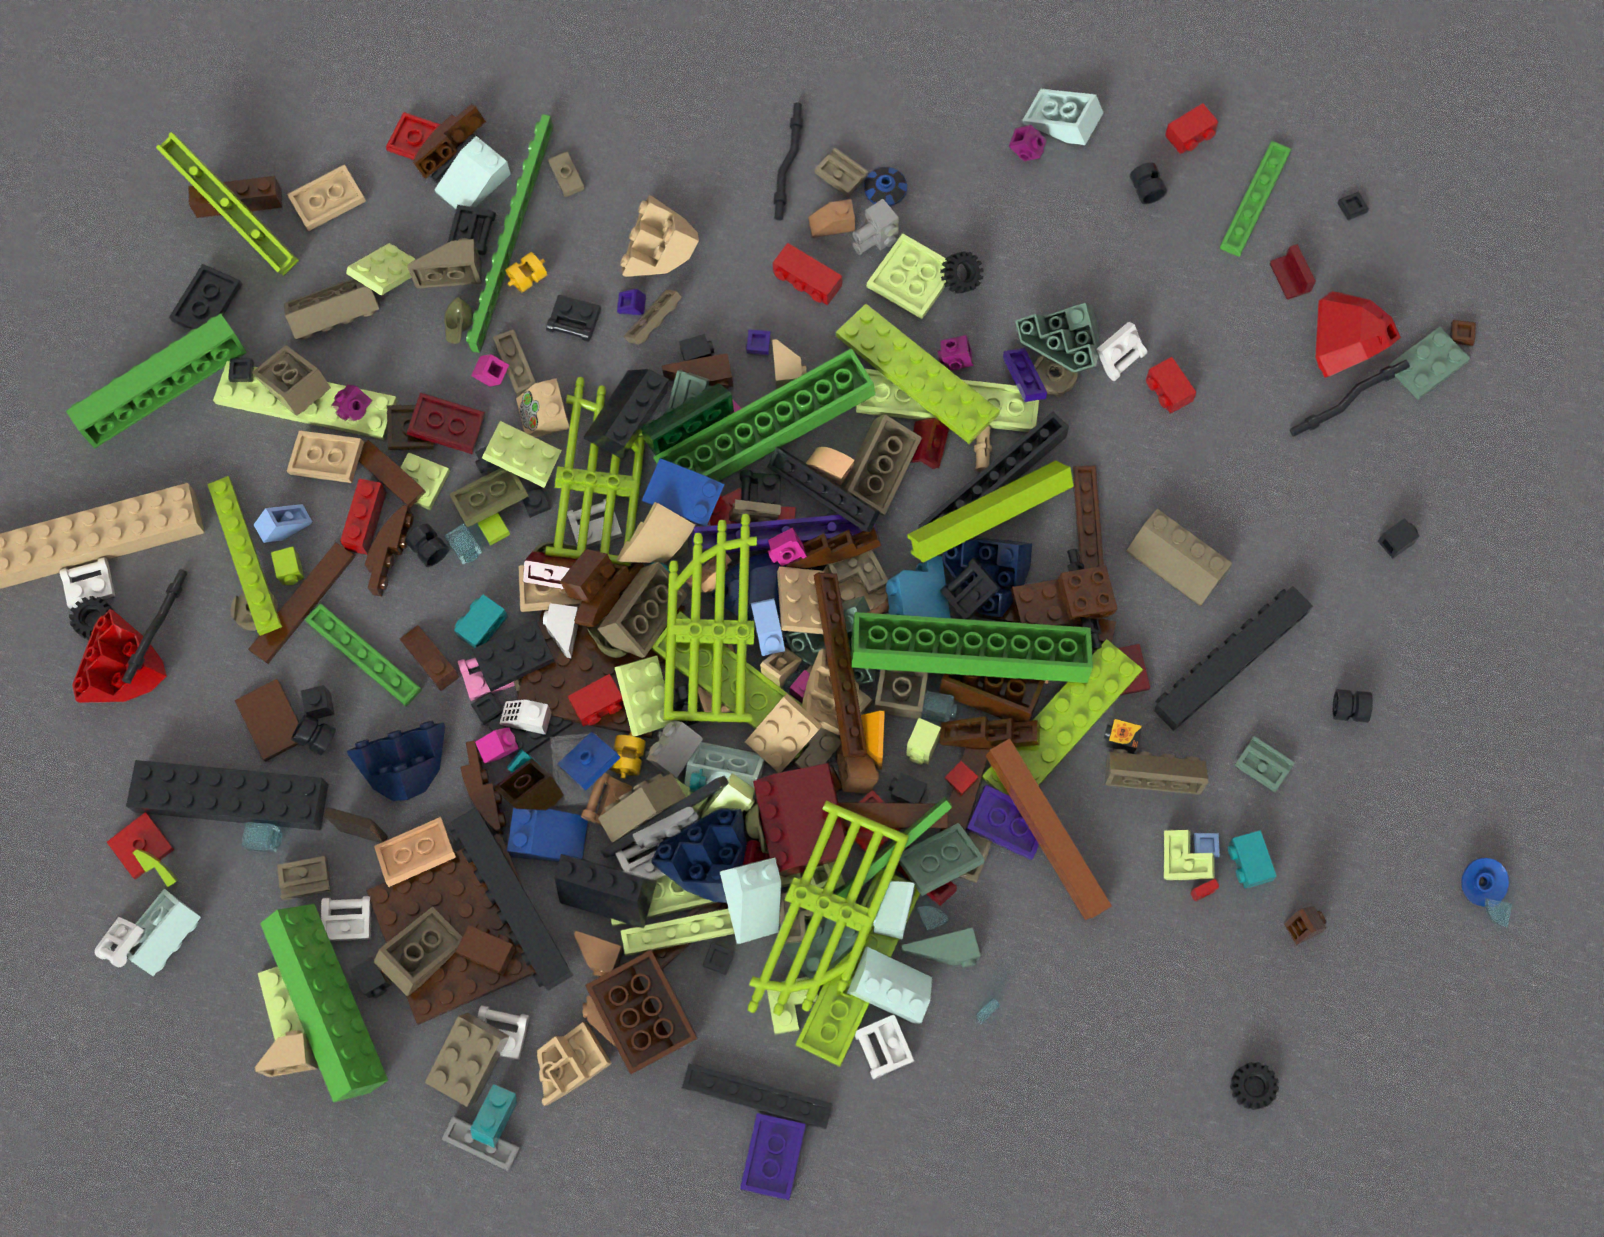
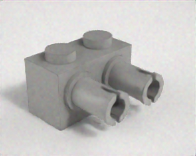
M884 199L865 210V225L852 232L856 241L852 243L853 248L858 255H861L874 245L881 251L885 247L894 245L898 239L899 217Z
M672 720L665 727L660 728L663 732L658 731L659 741L647 748L650 751H645V757L666 775L672 773L677 778L703 738L683 722Z

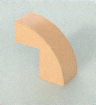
M818 447L806 464L841 486L854 467V459L828 447Z

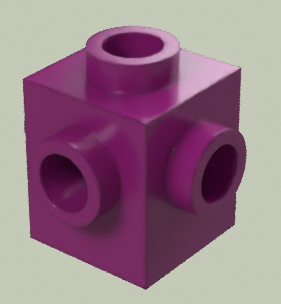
M1032 125L1015 129L1009 148L1024 161L1038 159L1043 154L1047 139Z
M967 335L940 341L941 350L938 351L939 362L941 364L944 363L947 369L953 371L973 366L972 348Z
M347 385L335 395V401L331 406L337 410L335 413L342 420L357 421L366 414V408L372 400L357 386Z

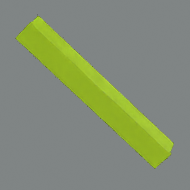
M170 132L168 134L169 137L161 145L158 144L156 148L278 273L285 275L299 261L298 258L177 135Z
M1055 460L907 534L908 539L912 542L913 549L911 554L920 559L921 562H925L1074 487L1071 467Z

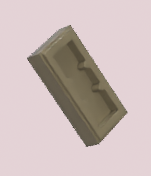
M568 152L548 159V163L564 197L585 190Z

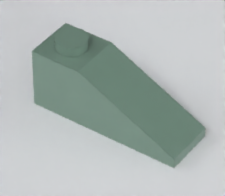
M973 928L901 945V951L904 955L954 966L962 965V968L974 966L976 961L980 959V952Z

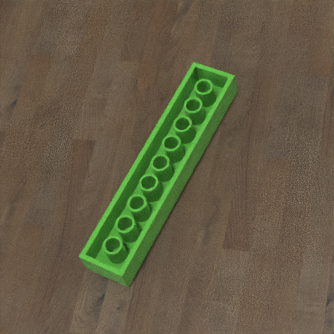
M851 348L653 458L656 465L661 458L719 482L773 452L776 447L788 444L875 396L874 383Z
M855 612L852 625L851 668L1088 683L1093 669L1091 628Z

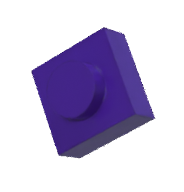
M748 330L747 354L769 355L771 331Z

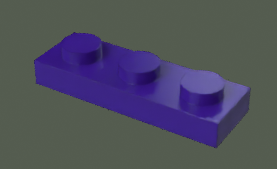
M1026 349L1004 351L1003 359L1024 402L1046 399L1047 391Z

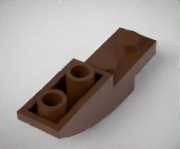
M471 104L456 117L451 114L421 146L412 163L424 179L457 153L455 148L486 123L477 107Z
M407 505L401 506L386 521L368 552L364 565L371 573L368 589L372 595L382 597L383 589L386 590L389 578L387 574L389 568L393 566L394 555L402 556L403 548L406 549L407 532L412 527L414 515Z
M631 562V566L613 564L616 569L615 572L605 582L590 603L581 602L574 619L575 624L587 627L596 626L617 603L619 593L623 592L640 569L644 567L643 562Z
M476 741L466 742L469 765L461 766L460 768L467 792L489 826L496 833L504 834L503 827L506 826L504 812L500 813L499 804L502 803V796L495 790L492 783L485 784L489 783L487 769H483V759L475 743Z

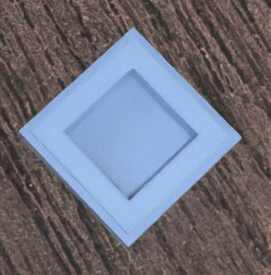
M1218 833L1193 834L1194 853H1213L1214 859L1220 857Z

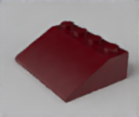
M828 763L776 773L753 781L770 859H776L780 876L788 877L805 871L829 812L822 810L825 801L839 806ZM838 817L817 867L836 861L846 837L841 817Z

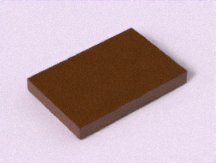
M278 679L235 700L265 762L299 745L291 740L299 721Z

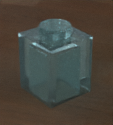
M464 524L445 535L448 544L462 564L476 560L479 554L482 553L479 545Z
M926 691L921 719L941 723L950 721V718H955L958 704H953L954 696Z
M246 822L242 846L249 851L276 853L277 846H280L282 841L280 829L274 824Z

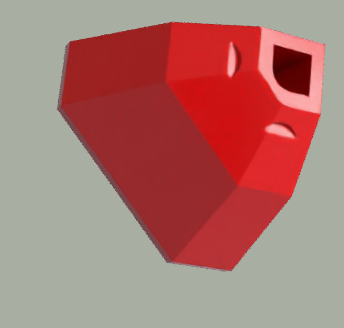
M1332 291L1318 302L1315 358L1325 378L1373 357L1401 338L1392 317L1372 300Z
M111 609L101 616L94 625L73 681L72 687L75 700L79 703L125 702L151 692L167 677L163 660L150 644L144 656L145 661L141 669L137 670L132 682L128 684L122 681L129 666L128 661L131 655L135 654L143 635Z

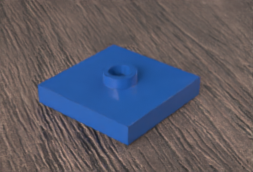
M591 731L557 765L586 791L620 759V756Z

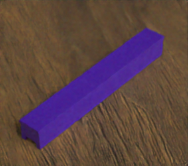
M841 515L750 522V537H757V546H750L749 551L770 549L768 540L791 528L795 530L802 543L823 533L830 539L846 530H850L852 535L863 530ZM741 523L727 524V530L725 531L727 533L726 541L740 538ZM717 525L694 527L693 533H691L693 546L695 545L693 543L695 533H702L703 552L717 544ZM740 548L726 550V553L740 552Z

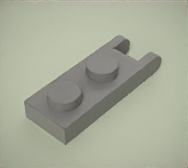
M686 807L632 835L635 842L641 848H651L658 844V840L666 836L673 837L680 833V829L698 821L699 815L692 807Z

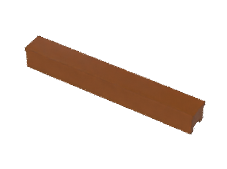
M1010 738L990 749L989 753L985 755L1083 918L1085 920L1092 919L1112 907Z

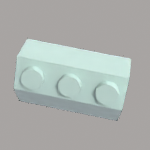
M701 742L687 763L685 785L690 787L692 772L699 773L700 769H703L702 776L707 777L706 784L724 775L727 779L733 773L754 788L753 781L761 779L765 760L754 752ZM754 792L753 795L754 800L756 798V792Z
M163 889L136 922V925L142 928L144 932L141 934L139 943L130 949L126 957L154 976L156 972L164 968L169 956L180 948L182 940L186 935L196 928L201 917L169 891Z
M866 947L847 993L911 1023H921L931 1000L932 977Z

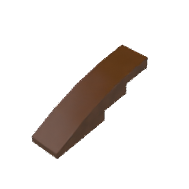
M369 440L363 444L358 462L411 508L426 491Z
M874 526L871 532L861 531L852 535L850 530H846L830 539L823 533L803 543L807 555L806 558L800 557L786 564V566L802 569L831 564L858 556L882 545Z
M984 716L946 721L940 724L941 745L994 748L1009 738L1015 747L1040 744V724L1038 720L1014 723L1012 718L988 721L987 717Z

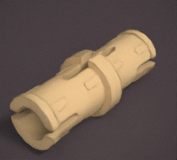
M987 426L976 437L974 452H976L975 471L982 472L990 465V453L992 452L990 426Z

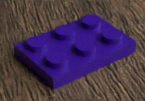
M985 785L966 830L1032 860L1039 843L1009 795Z
M757 1113L740 1189L790 1201L806 1124Z

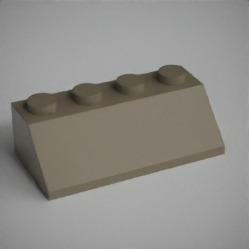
M354 278L284 303L285 316L295 339L310 338L317 331H329L334 328V325L339 323L349 324L356 317L362 315L364 317L371 316L379 309L374 291Z
M885 414L874 419L854 459V467L841 487L879 510V515H885L922 437Z
M1156 509L1126 550L1127 553L1200 607L1227 575L1233 564L1159 509Z
M660 562L640 569L598 628L599 632L613 647L641 658L647 655L667 626L669 573ZM681 587L677 595V610L687 597V594Z
M1121 749L1113 750L1107 756L1105 785L1201 795L1208 784L1206 761H1199L1198 757L1189 756L1185 757V759H1179L1171 754H1162L1161 757L1151 756L1149 752L1128 754L1126 750Z

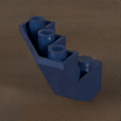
M971 538L943 552V563L955 579L969 565L968 562L973 557L976 558L1001 587L978 610V613L1002 617L1014 602L1011 592L1012 587L1025 584L1031 566L1032 543ZM975 572L960 586L962 590L978 576Z
M768 552L749 557L747 621H754L751 603L774 598L781 627L777 571L781 565L778 561L773 563ZM740 563L725 574L724 608L737 617ZM781 630L783 642L787 643L785 635L789 631Z
M431 720L421 723L418 728L401 732V730L390 732L387 734V737L370 742L368 739L356 742L355 747L347 750V753L373 790L391 801L409 800L426 792L440 770L445 724H434V721Z
M719 808L681 830L679 834L662 841L651 863L687 892L713 902L727 903L720 871L739 867L744 863L746 840L741 809Z

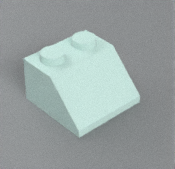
M890 882L873 923V926H875L874 933L903 940L915 883Z

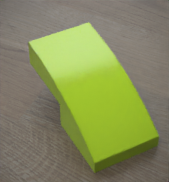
M498 512L477 523L490 546L510 535Z
M137 849L133 852L145 872L155 867L167 887L179 881L174 873L154 855L142 849Z

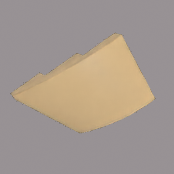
M654 502L644 523H639L630 542H625L616 560L619 562L666 563L685 543L695 524Z
M822 648L812 667L802 707L822 725V728L839 736L840 732L826 649ZM855 681V683H856V689H857V695H858V692H859V684Z
M582 1022L565 1036H555L537 1050V1058L540 1065L539 1077L543 1085L544 1098H542L543 1105L547 1106L568 1094L611 1064L610 1059L587 1022Z

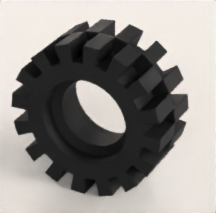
M966 251L948 256L941 265L945 268L940 269V273H944L941 280H946L944 286L950 287L949 291H955V293L975 290L976 286L981 284L978 280L983 279V275H980V273L984 272L983 268L979 269V265L982 264L981 261L976 262L978 257L976 255L972 256L971 252ZM959 264L964 265L966 268L967 278L965 281L960 280L957 275Z
M89 596V600L84 597L82 598L83 603L77 601L75 604L78 607L71 608L74 614H69V619L72 620L70 625L84 639H90L94 625L87 626L85 624V618L90 612L98 611L103 616L109 609L114 611L100 597L96 599L94 596Z
M1251 1062L1235 1071L1234 1076L1231 1078L1232 1084L1230 1089L1233 1090L1232 1096L1233 1098L1236 1097L1239 1105H1244L1246 1109L1252 1108V1110H1257L1270 1105L1276 1099V1093L1279 1091V1087H1277L1279 1081L1278 1078L1275 1079L1274 1077L1275 1072L1268 1069L1269 1066H1263L1259 1062ZM1251 1076L1260 1078L1264 1084V1090L1258 1096L1249 1094L1245 1088V1082Z

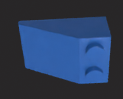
M660 458L642 501L653 505L654 502L659 503L684 519L703 527L707 526L725 484Z
M513 808L507 852L511 857L554 862H559L561 854L583 859L588 820L582 818L581 815L552 809L531 810Z

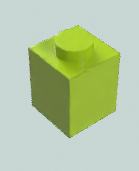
M294 547L271 552L276 578L282 585H293L298 583L299 580L305 579L300 556Z

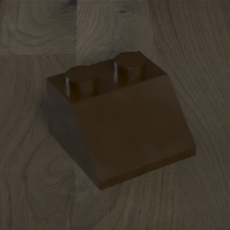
M532 758L494 786L495 790L515 809L547 810L565 796L552 775Z

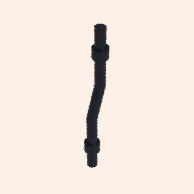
M798 102L793 105V117L790 119V128L792 129L790 150L778 170L776 193H774L773 201L775 204L774 218L776 220L783 219L784 205L787 200V194L785 193L786 173L799 151L800 130L803 128V119L801 118L802 104Z
M1403 360L1391 367L1386 366L1380 369L1379 373L1357 383L1338 405L1316 416L1313 414L1305 418L1304 422L1290 428L1291 434L1296 436L1308 429L1313 430L1319 427L1320 423L1344 412L1362 391L1382 381L1387 382L1395 378L1396 374L1410 368L1409 362Z
M180 569L173 583L169 584L166 590L167 595L156 617L145 632L135 654H132L128 661L129 666L122 678L123 682L130 684L137 670L141 669L145 661L144 656L153 637L164 622L175 598H178L182 591L181 586L188 574L185 570Z

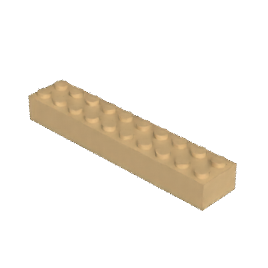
M189 483L1 533L0 589L60 573V569L66 567L71 569L97 562L102 557H106L108 560L203 534L205 532L197 494Z

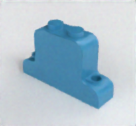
M935 556L925 562L918 563L915 571L903 570L887 581L886 593L889 601V614L951 618L948 600L940 591L946 585L942 556Z

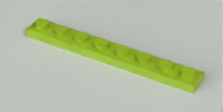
M227 476L207 484L258 634L261 636L281 628L282 625L232 480Z

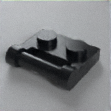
M457 204L448 242L457 241L462 238L473 239L478 218H483L479 240L475 245L479 255H486L488 249L486 244L492 221H495L496 213L491 210Z
M558 295L551 317L548 319L546 331L552 333L558 331L581 337L582 340L589 342L601 307L597 304ZM559 320H563V321H567V322H571V323L583 325V326H586V327H585L584 329H582V328H578V327H574V326H570V325L558 323V321H559Z
M748 469L740 472V481L742 482L741 500L750 501L752 483L757 484V502L780 505V475L753 473Z
M974 557L968 562L969 565L948 586L945 585L940 590L966 620H969L1001 589L983 568L982 564ZM975 572L978 576L956 596L954 592Z

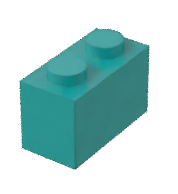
M483 594L479 599L477 598L472 602L470 611L466 616L459 618L454 631L460 639L471 647L476 648L487 643L508 618L505 609Z
M1261 830L1232 838L1229 842L1228 853L1231 860L1236 862L1238 868L1235 870L1239 883H1243L1245 889L1271 882L1277 877Z
M495 1084L492 1085L470 1128L472 1139L495 1148L517 1105L515 1093Z

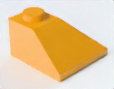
M884 711L863 714L861 719L867 754L874 760L875 767L882 769Z

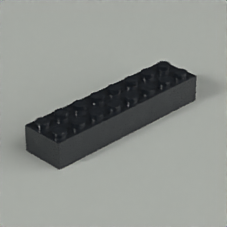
M135 760L126 807L135 813L146 812L154 815L321 831L329 784L320 777Z

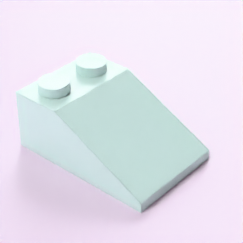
M1040 89L1022 122L1027 126L1032 125L1035 129L1066 143L1086 145L1103 115V110L1096 94Z
M476 136L460 151L435 188V192L455 209L457 204L476 208L511 175L508 163Z
M766 859L720 871L737 944L778 933L781 879L776 859Z

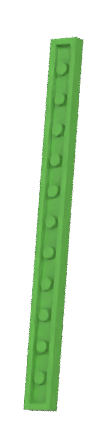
M542 114L540 122H537L535 125V138L530 141L528 159H524L523 174L517 180L516 196H512L510 203L511 211L505 217L504 232L499 235V248L493 254V266L491 272H487L485 290H482L480 293V306L474 312L472 330L469 329L466 341L473 352H481L506 275L505 269L508 268L553 130L551 116Z

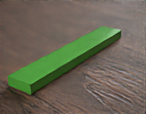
M1271 141L1219 249L1240 257L1288 159L1291 148Z
M321 603L305 619L311 627L405 707L422 691L415 682Z
M945 796L903 832L909 836L905 848L951 809V802ZM894 840L873 859L863 885L887 865L897 841ZM856 874L836 891V895L847 898Z

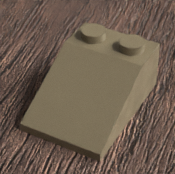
M462 238L457 241H450L408 264V270L416 289L482 284L481 259L474 239Z
M287 345L252 372L296 416L304 412L308 406L318 398H321L331 388L318 368Z
M431 907L378 950L374 963L408 997L456 952L462 936Z

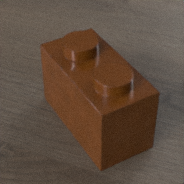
M586 549L563 576L560 583L569 598L590 603L616 569L608 554Z
M477 924L476 928L468 925L456 953L461 957L504 975L516 950L514 945L511 944L512 939L501 934L498 937L489 934L491 930Z

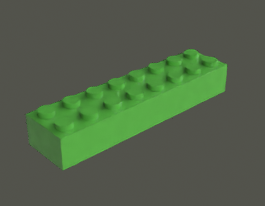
M219 314L216 317L210 318L207 323L199 328L191 330L178 341L170 343L164 350L154 353L140 365L133 366L124 375L114 378L108 385L95 390L89 397L74 403L66 412L79 432L95 449L225 367L226 362L230 361V359H238L247 352L222 314Z
M315 904L276 910L260 924L333 1102L371 1093L387 1082L388 1078Z

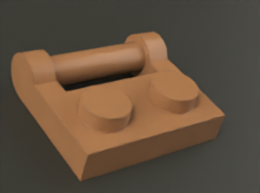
M604 773L594 783L587 807L583 809L581 817L602 826L598 817L606 812L604 808L617 801L619 803L620 800L618 798L631 791L633 786ZM604 784H606V788H605V791H604V794H603V797H602V800H601V803H600L598 812H597V814H596V813H595V810H596V807H597L599 798H600V796H601V793H602Z

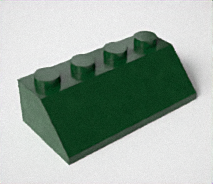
M719 383L715 386L706 387L696 397H689L677 408L668 409L658 419L646 422L641 428L644 440L655 456L733 414L732 394Z

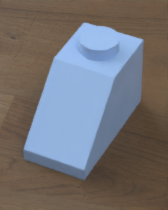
M303 504L265 508L254 523V527L263 543L282 541L311 525L312 520Z
M774 598L751 603L762 656L784 652L785 647Z

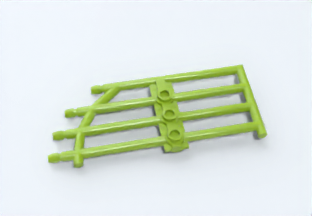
M578 377L575 383L574 396L567 395L566 403L572 405L565 465L564 467L557 466L555 488H560L561 494L554 546H546L545 555L578 559L586 550L593 493L607 494L600 552L608 554L612 564L631 566V562L617 561L618 555L609 554L616 496L630 497L624 544L626 541L630 542L635 533L645 440L641 431L631 447L635 453L632 476L619 474L620 458L613 454L611 457L610 473L596 471L599 447L591 442L587 470L573 468L581 407L594 412V422L604 407L606 388L601 385L597 390L596 403L583 399L585 382L583 377ZM570 490L584 492L577 550L563 548Z
M742 514L741 536L735 540L726 541L727 533L725 531L727 530V524L725 520H719L717 525V544L704 552L702 533H695L693 560L679 576L677 574L678 562L670 561L663 720L752 723V713H745L747 645H754L755 622L747 621L750 546H757V537H750L749 514ZM740 548L738 620H724L726 550ZM716 556L714 620L700 619L702 563ZM692 575L691 619H677L678 590ZM676 643H690L688 711H673ZM699 643L714 644L711 712H697ZM723 644H737L735 713L721 712Z
M825 801L822 810L829 812L801 880L794 877L784 900L791 904L760 978L752 976L749 985L756 988L752 995V1000L748 1004L747 1011L751 1013L756 1012L765 990L780 992L777 999L778 1002L773 1010V1013L778 1016L782 1014L785 1008L784 1005L787 1003L791 992L808 989L806 999L802 1003V1009L809 1012L813 1005V1000L823 984L841 975L836 990L845 991L848 980L852 976L909 838L908 835ZM838 817L850 821L851 825L824 889L810 884L836 820ZM860 826L874 831L848 896L845 899L833 894V891ZM886 836L897 842L870 907L866 908L855 902L882 837ZM802 907L814 912L785 982L771 981V975L799 908ZM822 917L835 921V927L814 977L796 981ZM845 926L859 931L848 960L827 971Z

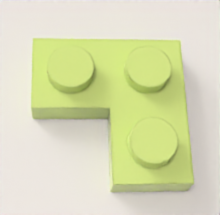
M408 452L401 469L426 491L415 504L431 510L450 470L447 467Z
M1189 830L1164 831V879H1214V854H1190Z
M808 977L798 978V979H796V981L806 980V979H809V978H808ZM808 989L791 992L780 1016L773 1013L780 992L767 990L775 1034L799 1030L795 1006L803 1003ZM817 993V995H816V998L813 1000V1002H816L817 997H818V993Z

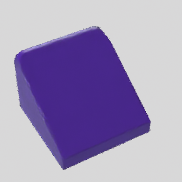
M637 288L619 292L617 313L644 314L646 295Z

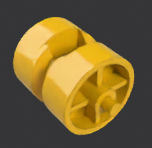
M532 252L522 257L520 264L515 262L505 269L510 279V282L507 284L509 286L514 285L521 293L532 287L533 281L539 282L547 276L543 266L545 260H539Z
M631 732L629 735H617L613 750L620 756V759L609 769L621 774L622 779H626V775H640L642 760L639 757L644 755L646 741L632 736Z

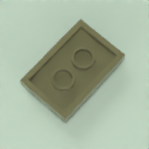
M503 468L449 494L467 528L528 497L518 476Z

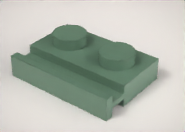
M681 369L678 370L667 410L675 409L682 405L687 398L696 397L708 387L710 379L684 372Z
M1254 736L1234 766L1273 792H1276L1295 762Z

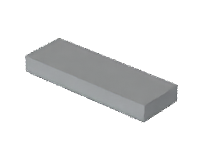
M454 1116L452 1117L442 1140L510 1171L520 1147L499 1138L495 1148L474 1140L470 1130L472 1125Z

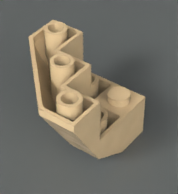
M649 195L647 200H643L638 208L639 216L635 227H633L629 235L630 243L627 252L623 255L620 262L622 275L626 277L667 274L689 260L699 242L698 232L685 218Z

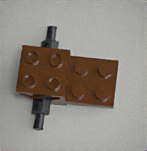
M1070 549L1067 551L1070 564L1067 565L1069 572L1061 573L1056 580L1012 587L1011 592L1019 623L1091 628L1092 650L1102 648L1099 639L1101 629L1098 620L1115 614L1118 609L1106 565L1085 569L1084 564L1079 562L1077 549Z

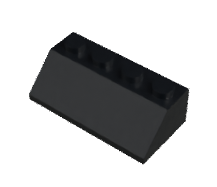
M650 369L628 370L584 435V439L624 459L641 433V428L649 421L666 395L669 379Z
M560 855L554 878L561 904L640 928L645 927L657 880L575 856Z

